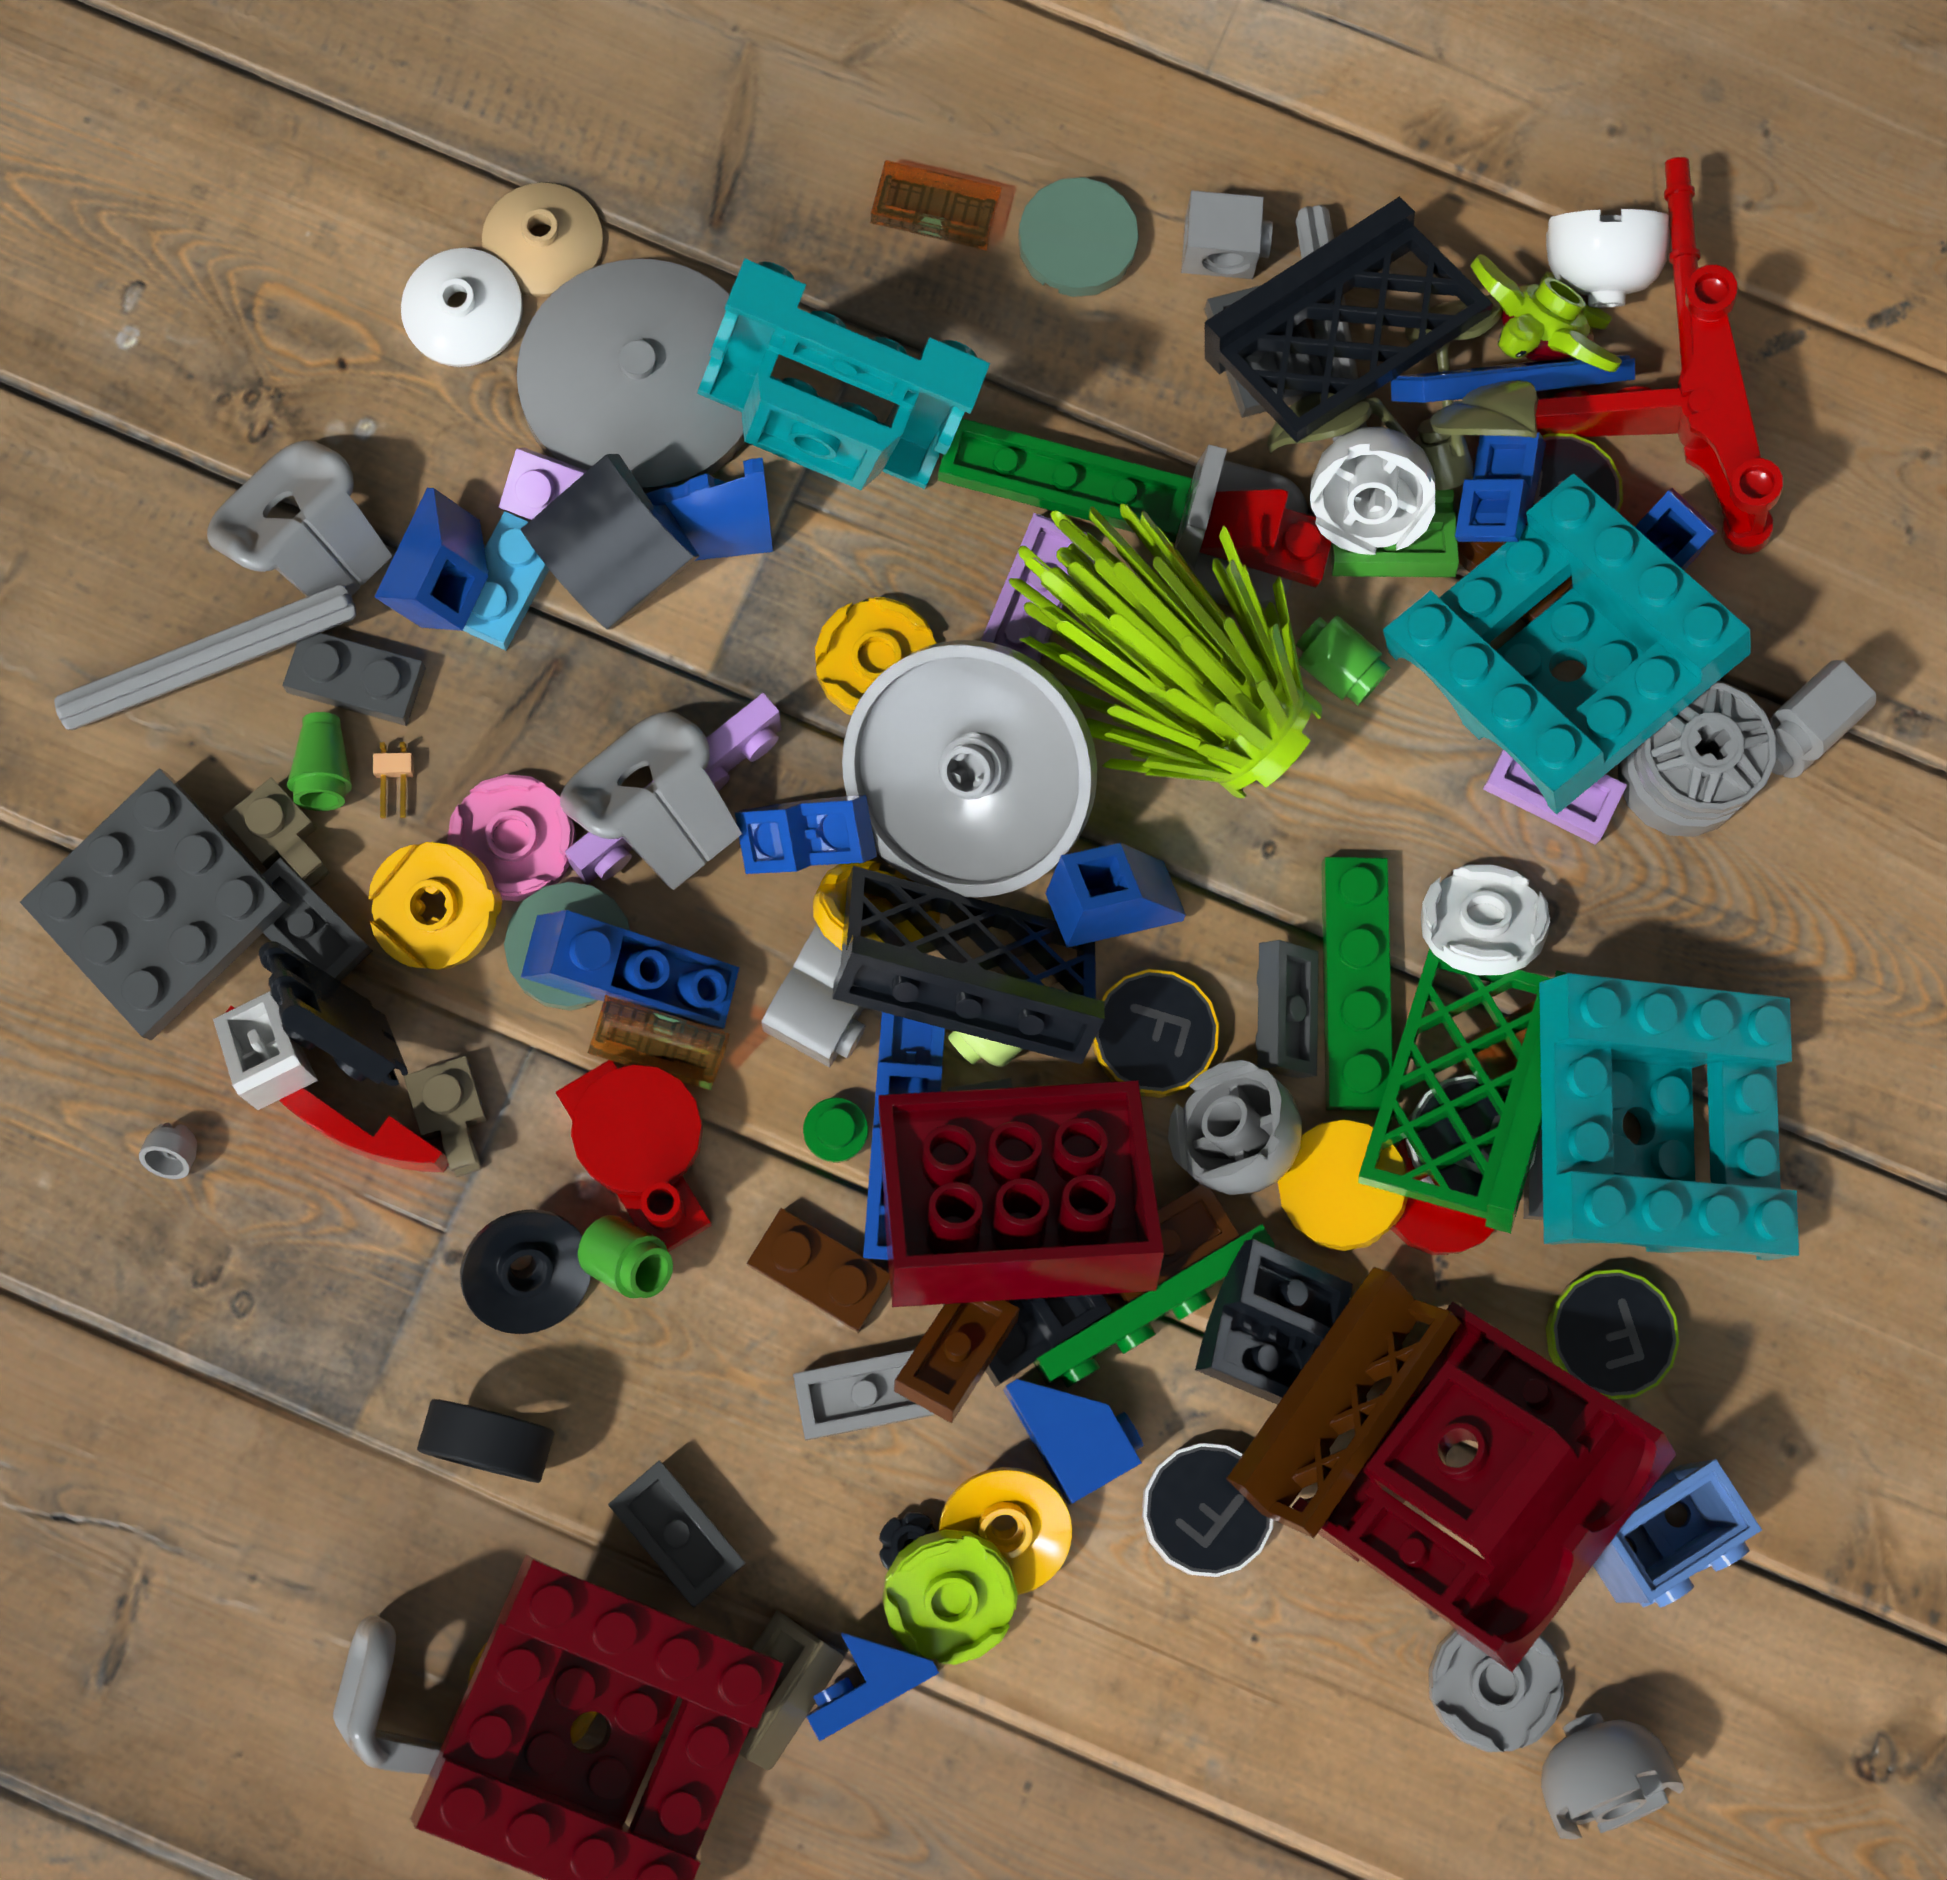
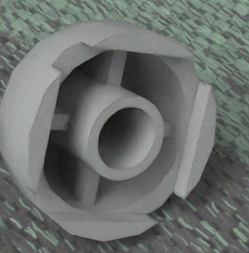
M1238 1060L1220 1063L1198 1075L1189 1085L1195 1092L1187 1100L1184 1108L1176 1104L1171 1114L1168 1141L1174 1160L1200 1184L1229 1195L1260 1192L1278 1182L1292 1167L1301 1147L1302 1119L1295 1099L1270 1072L1259 1069L1254 1063Z
M1600 1713L1587 1714L1566 1724L1563 1730L1567 1738L1552 1748L1542 1767L1541 1788L1546 1807L1560 1839L1572 1840L1582 1838L1577 1825L1594 1820L1598 1822L1597 1826L1600 1833L1616 1829L1668 1804L1669 1801L1664 1792L1665 1788L1668 1787L1679 1794L1684 1790L1682 1780L1672 1758L1658 1737L1646 1727L1627 1720L1619 1719L1604 1722Z

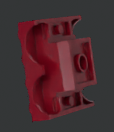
M1452 1302L1446 1310L1453 1313L1460 1321V1325L1318 1534L1355 1561L1361 1560L1451 1624L1464 1639L1513 1672L1677 1454L1663 1431L1460 1305ZM1465 1440L1478 1443L1477 1454L1470 1463L1462 1467L1446 1465L1447 1454L1456 1443ZM1299 1497L1292 1508L1303 1512L1312 1498L1303 1499ZM1407 1501L1476 1548L1482 1557L1403 1503Z
M525 1555L410 1819L415 1829L545 1880H694L701 1864L696 1857L748 1731L750 1727L757 1729L783 1663L769 1655L729 1641L661 1610L604 1589L536 1558ZM678 1697L682 1698L683 1701L632 1822L628 1827L625 1821L675 1702ZM592 1711L602 1714L607 1724L606 1735L602 1742L591 1749H580L574 1746L571 1741L570 1730L575 1719L585 1712Z

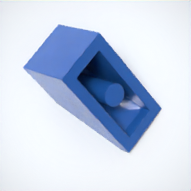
M1019 1379L1009 1383L1003 1389L1068 1505L1142 1463L1135 1451L1142 1448L1144 1444L1134 1424L1125 1412L1115 1416L1108 1404Z

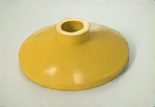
M994 1468L970 1477L951 1494L942 1510L939 1521V1531L944 1529L970 1531L992 1542L1009 1562L1018 1595L1035 1590L1049 1581L1066 1560L1072 1541L1071 1517L1061 1494L1043 1477L1019 1468ZM1000 1515H1010L1016 1520L1014 1526L1005 1531L997 1530L991 1524Z

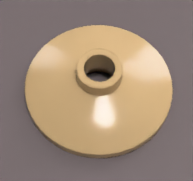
M533 183L510 191L492 207L483 226L482 248L484 252L495 256L509 268L518 282L521 294L533 297H549L573 277L597 267L603 250V231L596 211L579 193L558 184ZM538 225H549L551 227L550 231L544 236H534L530 233V230Z

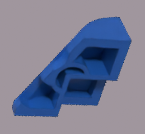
M763 458L743 461L745 476L729 482L715 479L707 473L691 478L679 486L661 488L646 493L653 505L667 506L699 554L695 561L773 552Z

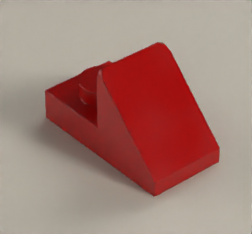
M1283 489L1218 491L1215 493L1199 552L1229 561L1219 538L1221 529L1225 526L1243 566L1246 564V567L1316 588L1322 581L1332 542L1320 533L1316 525V517L1285 508L1289 491Z

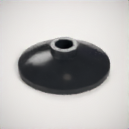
M535 1209L511 1212L487 1224L470 1242L464 1253L460 1268L461 1290L470 1310L487 1326L511 1334L539 1332L561 1322L580 1304L591 1279V1276L583 1271L578 1260V1248L582 1234L565 1218L549 1211ZM527 1255L532 1256V1261L526 1268L522 1270L511 1268V1264L516 1259Z

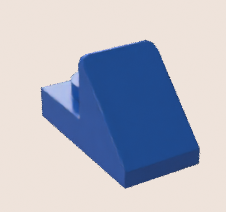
M842 1632L841 1635L865 1682L854 1688L849 1677H846L813 1696L818 1709L809 1713L807 1719L818 1740L825 1739L939 1674L934 1662L925 1657Z

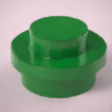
M828 1098L818 1102L810 1109L804 1120L803 1135L807 1147L817 1158L830 1163H841L852 1159L862 1150L867 1140L868 1125L865 1115L856 1104L843 1098Z

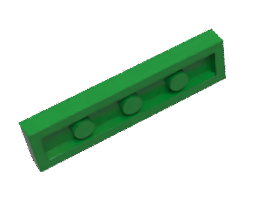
M962 418L949 450L946 455L943 454L938 471V481L1051 511H1059L1063 514L1091 521L1089 514L1090 507L1092 506L1113 527L1134 532L1121 516L1120 504L1123 503L1128 505L1139 519H1141L1142 511H1145L1172 543L1176 541L1192 478L964 418Z
M1325 857L1321 863L1326 1110L1379 1111L1392 1070L1388 858Z
M1263 1224L1158 1285L1156 1291H1148L1039 1356L1035 1360L1034 1365L1046 1385L1061 1378L1066 1388L1100 1369L1094 1357L1117 1344L1122 1354H1125L1155 1336L1156 1332L1151 1323L1167 1313L1173 1311L1178 1321L1212 1302L1206 1290L1225 1279L1236 1255L1246 1240L1254 1239L1272 1248L1276 1247Z

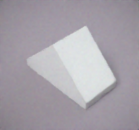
M271 991L213 1019L232 1085L238 1095L257 1110L318 1081L302 1046L294 1042L283 1030L279 1016L280 1006L272 998Z

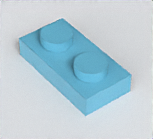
M504 511L484 548L489 576L463 629L464 632L507 651L549 572V568L520 530L528 521Z

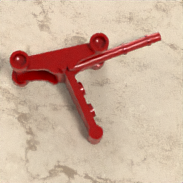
M1675 157L1668 159L1664 163L1666 177L1664 199L1668 202L1672 252L1669 254V261L1673 264L1681 357V373L1677 388L1652 390L1648 387L1634 386L1620 389L1616 393L1590 395L1588 392L1581 390L1559 392L1553 398L1538 399L1536 411L1537 432H1540L1541 436L1548 433L1574 434L1579 437L1678 434L1680 442L1685 446L1683 453L1686 463L1701 471L1712 486L1724 515L1722 537L1725 544L1732 551L1739 554H1754L1761 551L1768 544L1772 535L1773 517L1769 510L1778 503L1781 496L1783 475L1778 466L1770 460L1761 458L1728 318V313L1732 311L1736 302L1737 281L1734 274L1726 267L1714 264L1698 268V260L1701 256L1700 250L1696 246L1692 199L1695 196V188L1691 185L1689 159Z

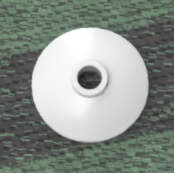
M471 248L446 250L423 262L409 278L401 301L403 325L416 348L431 360L454 367L478 365L501 353L516 335L523 314L522 294L513 273L495 256ZM460 291L467 293V299L463 305L459 307L447 305L449 297L454 293Z

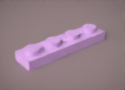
M764 693L706 738L709 744L710 759L704 771L718 792L729 781L730 776L728 772L745 758L750 762L761 758L779 739L776 733L781 730L780 713ZM588 832L569 847L565 854L572 869L588 885L598 876L602 880H607L622 870L631 860L632 855L629 851L633 848L623 837L619 839H605Z

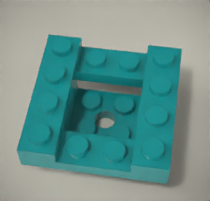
M744 258L724 308L726 312L709 354L711 358L697 394L742 412L744 442L839 482L862 490L882 472H885L925 489L940 454L946 455L964 413L970 414L972 412L990 363L977 358L976 353L963 343L954 340H942L940 342L930 337L919 358L916 359L907 355L906 349L893 340L884 337L869 339L846 329L845 323L832 314L823 311H811L808 313L798 308L806 284L795 280L790 271L778 264L767 261L757 264ZM779 354L895 403L885 423L878 421L871 411L861 405L851 402L837 404L818 396L816 389L802 380L795 378H784L781 380L771 376Z
M1574 473L1526 512L1528 525L1525 527L1519 542H1506L1440 597L1430 590L1383 629L1388 653L1396 661L1399 658H1404L1419 668L1440 689L1459 715L1462 724L1478 740H1481L1483 737L1487 738L1506 751L1532 779L1545 798L1548 807L1555 814L1561 812L1751 654V629ZM1572 576L1573 588L1497 651L1489 645L1504 630ZM1569 660L1577 661L1586 668L1583 676L1571 682L1557 680L1551 674L1555 666Z
M1566 973L1540 982L1544 1244H1627L1646 1247V1252L1659 1253L1732 1252L1756 1255V1260L1765 1261L1799 1256L1797 1190L1781 1189L1776 1066L1792 1062L1790 998ZM1707 1064L1711 1183L1695 1182L1692 1068ZM1627 1111L1632 1113L1640 1123L1641 1136L1637 1144L1632 1143L1626 1137L1623 1130V1118Z

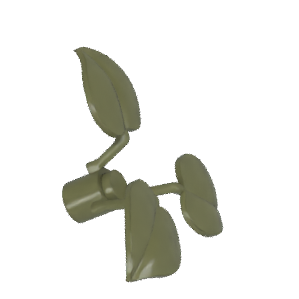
M1491 294L1485 295L1493 303L1491 315L1453 340L1478 337L1498 322L1502 316L1503 309ZM1453 300L1430 307L1428 313L1456 315L1467 306L1461 300ZM1405 328L1406 339L1410 343L1418 340L1419 329ZM1451 341L1436 351L1438 371L1450 370L1448 348ZM1505 381L1478 387L1466 394L1462 401H1442L1443 408L1417 427L1419 435L1415 438L1414 442L1424 450L1433 467L1435 490H1448L1458 487L1464 483V479H1471L1473 477L1474 465L1465 435L1536 438L1538 397L1534 385L1527 381ZM1311 393L1295 402L1290 408L1300 417L1320 404L1322 393ZM1365 397L1297 443L1314 442L1349 433L1365 423L1371 413L1377 415L1387 428L1402 432L1407 437L1409 435L1380 399ZM1277 422L1274 424L1267 441L1270 454L1283 445L1296 444Z

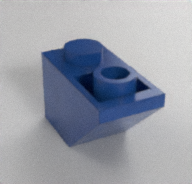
M427 488L374 597L421 628L463 631L489 576L480 520L435 488Z
M1122 843L1061 855L1045 893L1067 948L1182 922L1186 916L1164 861Z

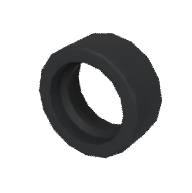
M432 1399L417 1450L423 1454L464 1466L540 1483L553 1441L554 1431L542 1425L456 1402Z

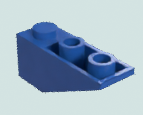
M569 910L537 915L521 978L578 996L641 1011H649L662 1016L717 1029H724L740 967Z

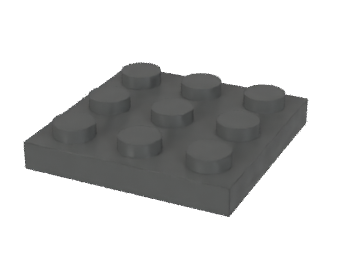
M160 768L20 901L23 907L140 1036L151 1041L262 935L267 927L273 924L292 906L167 772Z

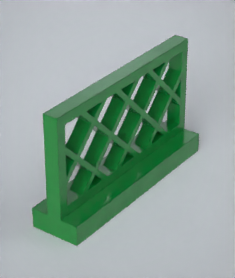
M1429 948L1359 1172L1358 1183L1486 1219L1485 1227L1511 1234L1542 1128L1539 983L1551 978L1519 969L1504 975H1474L1452 968L1434 955ZM1438 969L1465 975L1475 992L1444 1006L1433 988ZM1556 970L1555 977L1566 974V972ZM1481 980L1488 981V982H1492V983L1489 984V985H1487V986H1484V984H1483V982H1482ZM1510 988L1537 994L1533 1010L1510 1023L1506 1021L1492 998ZM1429 1001L1435 1012L1424 1017ZM1482 1003L1498 1029L1467 1043L1452 1017ZM1443 1023L1458 1049L1427 1064L1415 1044L1417 1036ZM1527 1028L1523 1044L1521 1045L1515 1034ZM1505 1039L1518 1060L1516 1068L1491 1081L1475 1054ZM1412 1058L1418 1069L1406 1074L1410 1059ZM1465 1060L1481 1086L1450 1101L1436 1079L1435 1074ZM1425 1080L1440 1107L1409 1121L1398 1103L1400 1092ZM1510 1086L1504 1103L1498 1091ZM1488 1097L1500 1116L1499 1125L1497 1128L1473 1139L1457 1112ZM1394 1115L1400 1127L1388 1132ZM1448 1118L1463 1145L1432 1160L1417 1132ZM1405 1138L1408 1139L1423 1164L1404 1175L1377 1169L1382 1150ZM1493 1144L1487 1162L1480 1150ZM1470 1155L1483 1175L1478 1196L1451 1190L1439 1171ZM1430 1176L1434 1184L1426 1183L1420 1180Z

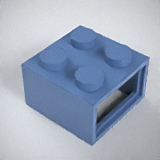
M1716 1459L1683 1464L1655 1482L1594 1563L1593 1567L1616 1603H1640L1642 1607H1646L1656 1602L1659 1607H1664L1678 1600L1694 1588L1689 1577L1710 1566L1715 1571H1719L1744 1557L1750 1551L1744 1541L1762 1529ZM1676 1502L1681 1503L1687 1510V1520L1679 1528L1671 1526L1665 1518V1510ZM1624 1537L1628 1538L1631 1541V1543L1633 1544L1634 1552Z

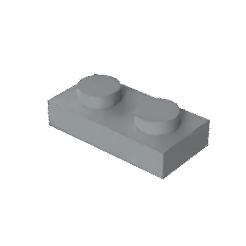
M914 1350L794 1373L793 1377L805 1441L935 1415L894 1392L895 1379Z

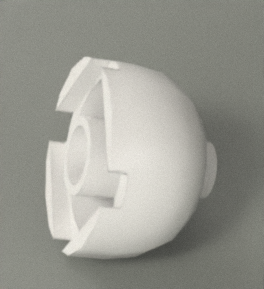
M1621 209V215L1602 216L1601 210L1565 213L1549 218L1548 232L1546 233L1548 264L1556 280L1566 284L1578 294L1588 295V306L1597 308L1624 306L1626 294L1642 291L1659 277L1667 262L1670 244L1669 215L1651 210Z
M1362 427L1339 437L1322 453L1311 480L1310 502L1316 516V525L1320 533L1337 547L1358 554L1376 555V547H1388L1396 544V551L1410 546L1426 532L1435 514V475L1424 450L1402 432L1386 427Z

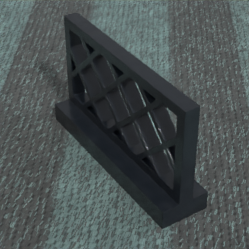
M1400 196L1205 321V360L1219 375L1228 370L1296 443L1492 313L1493 303L1414 226L1415 211ZM1412 251L1427 266L1426 277L1390 274V265ZM1354 287L1380 289L1378 308L1341 305L1342 296ZM1387 290L1424 293L1422 312L1385 309ZM1431 294L1457 296L1467 306L1456 315L1428 313ZM1305 319L1332 321L1329 340L1293 337L1294 326ZM1339 322L1375 325L1373 344L1336 341ZM1382 326L1419 329L1418 340L1407 347L1380 345ZM1257 350L1283 352L1280 372L1253 370L1244 359ZM1290 353L1327 356L1324 376L1288 373ZM1334 357L1371 361L1369 372L1358 379L1331 377ZM1272 388H1277V394L1273 391ZM1285 389L1321 392L1320 404L1298 417L1284 402Z
M857 866L852 867L847 881L841 965L834 979L832 999L1079 1064L1083 1063L1105 1019L1104 1001L1096 999L1095 941L1068 947L1077 950V957L1065 962L1048 946V944L1053 943L1066 947L1056 920L975 898L964 897L960 894ZM864 893L886 898L894 908L881 913L864 896ZM935 911L946 914L955 925L942 929L926 912ZM908 920L924 937L910 942L894 925ZM994 927L1005 930L1016 941L1004 946L987 928ZM875 933L883 942L865 937ZM969 937L986 954L973 959L956 941ZM938 950L946 959L928 955L927 953ZM1030 953L1047 971L1034 975L1017 958ZM999 966L1007 975L988 970ZM1059 982L1067 991L1049 986Z

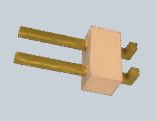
M380 742L381 753H373V774L376 778H381V819H386V778L401 777L400 817L406 818V777H414V757L412 753H407L405 742H400L401 753H387L385 742Z

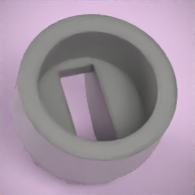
M170 1123L160 1124L146 1137L139 1152V1160L148 1171L157 1176L167 1179L184 1178L189 1174L196 1158L197 1141L195 1135L187 1126L182 1124L177 1125L175 1128Z

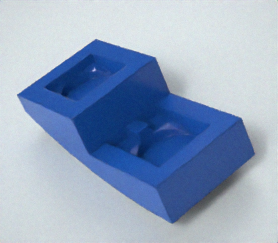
M1537 432L1536 438L1479 436L1473 479H1464L1455 533V538L1458 542H1519L1527 523L1526 512L1532 507L1543 463L1546 442L1540 432Z
M866 795L804 800L735 812L736 824L742 832L739 840L746 874L797 872L812 865L864 863L877 857Z

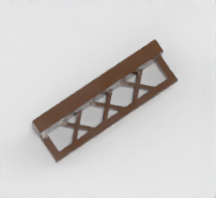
M1373 1267L1226 1479L1262 1515L1315 1538L1460 1325V1321L1451 1311L1414 1299L1391 1272ZM1417 1321L1430 1325L1419 1342L1403 1348L1402 1342ZM1391 1375L1392 1382L1384 1394L1367 1401L1366 1395L1374 1383ZM1355 1428V1436L1347 1448L1330 1455V1447L1337 1437ZM1317 1482L1318 1490L1303 1512L1290 1507L1303 1488Z

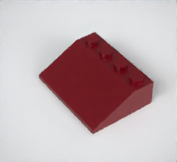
M1139 1081L878 1096L886 1241L892 1307L1156 1291L1164 1248Z

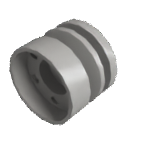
M1716 682L1618 763V781L1627 784L1623 792L1627 806L1645 825L1669 836L1696 837L1716 830L1766 785L1776 762V736L1766 713L1748 694L1724 683ZM1707 746L1712 754H1705L1701 757L1696 749H1703Z

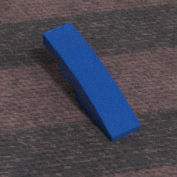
M882 1012L863 1258L888 1260L878 1096L941 1092L945 1028Z

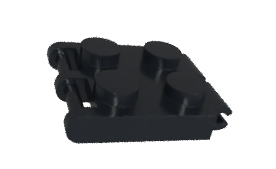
M271 941L261 946L259 958L262 966L272 972L268 981L271 990L270 994L280 1006L279 1016L285 1033L305 1049L313 1050L318 1046L333 1056L336 1064L346 1074L357 1081L363 1082L368 1077L377 1084L384 1082L390 1086H397L399 1081L394 1069H399L403 1076L408 1074V1070L386 1016L373 1008L370 1000L279 942Z

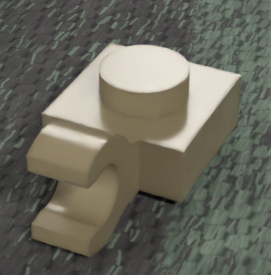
M272 777L222 817L267 870L279 858H283L311 889L330 874L322 861L303 841L316 830V827Z
M467 1057L456 1058L403 1076L422 1138L427 1141L442 1136L451 1171L454 1170L456 1177L481 1170V1164L469 1127L486 1122L487 1118Z

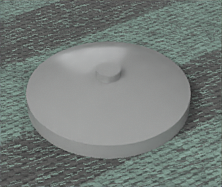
M628 259L606 263L578 274L553 292L532 318L521 343L517 364L518 393L523 413L530 431L545 454L587 471L606 454H619L645 494L661 488L682 485L691 478L707 473L712 475L729 462L744 444L742 412L697 394L711 358L709 354L726 312L724 308L729 297L728 292L713 280L695 270L676 263L655 259Z
M977 640L941 642L917 650L890 666L876 678L859 700L847 727L843 745L842 766L846 796L866 795L876 852L889 865L912 881L960 894L964 897H988L1009 893L1041 878L1059 862L1061 855H1066L1079 839L1088 822L1096 795L1097 759L1094 742L1085 717L1073 696L1050 671L1035 660L1016 650L991 642Z

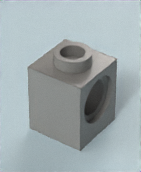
M1191 190L1185 216L1181 273L1253 279L1259 257L1269 258L1272 242L1273 222L1262 220L1264 197Z

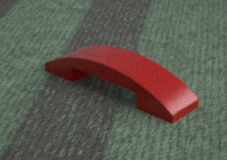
M231 1005L225 1013L235 1009V1007ZM304 1088L279 1100L315 1131L337 1145L365 1158L393 1167L421 1172L444 1173L449 1166L447 1157L441 1151L391 1116H388L376 1134L371 1136Z

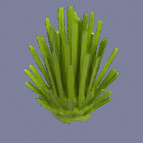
M1120 504L1121 516L1155 557L1153 568L1163 580L1094 507H1090L1089 519L1116 547L1118 554L1138 576L1087 531L1086 535L1066 515L1059 511H1052L1050 516L1056 527L1073 542L1068 548L1062 547L1056 553L1058 561L1067 568L1068 575L1059 567L1050 568L1026 546H1020L1018 554L1024 560L1025 565L1040 578V583L1100 638L1022 579L1010 578L1009 582L1013 588L1032 601L1024 604V610L1028 615L1102 667L1099 670L1055 642L1041 643L1031 636L1019 640L1139 713L1117 704H1110L1064 685L1077 703L1109 715L1113 721L1166 740L1162 741L1087 718L1085 720L1093 738L1133 748L1130 750L1131 755L1147 759L1143 762L1111 758L1102 766L1109 769L1146 773V776L1218 782L1236 798H1245L1246 793L1242 788L1256 780L1265 788L1276 781L1298 759L1311 741L1302 733L1311 713L1318 719L1322 716L1321 704L1303 688L1281 577L1278 576L1272 585L1277 611L1275 605L1269 602L1264 614L1246 564L1244 567L1242 566L1225 526L1222 527L1219 538L1229 564L1225 569L1222 562L1215 558L1213 559L1212 570L1247 639L1246 641L1233 618H1227L1187 565L1180 552L1174 548L1165 534L1155 525L1145 511H1142L1141 519H1139L1128 505Z

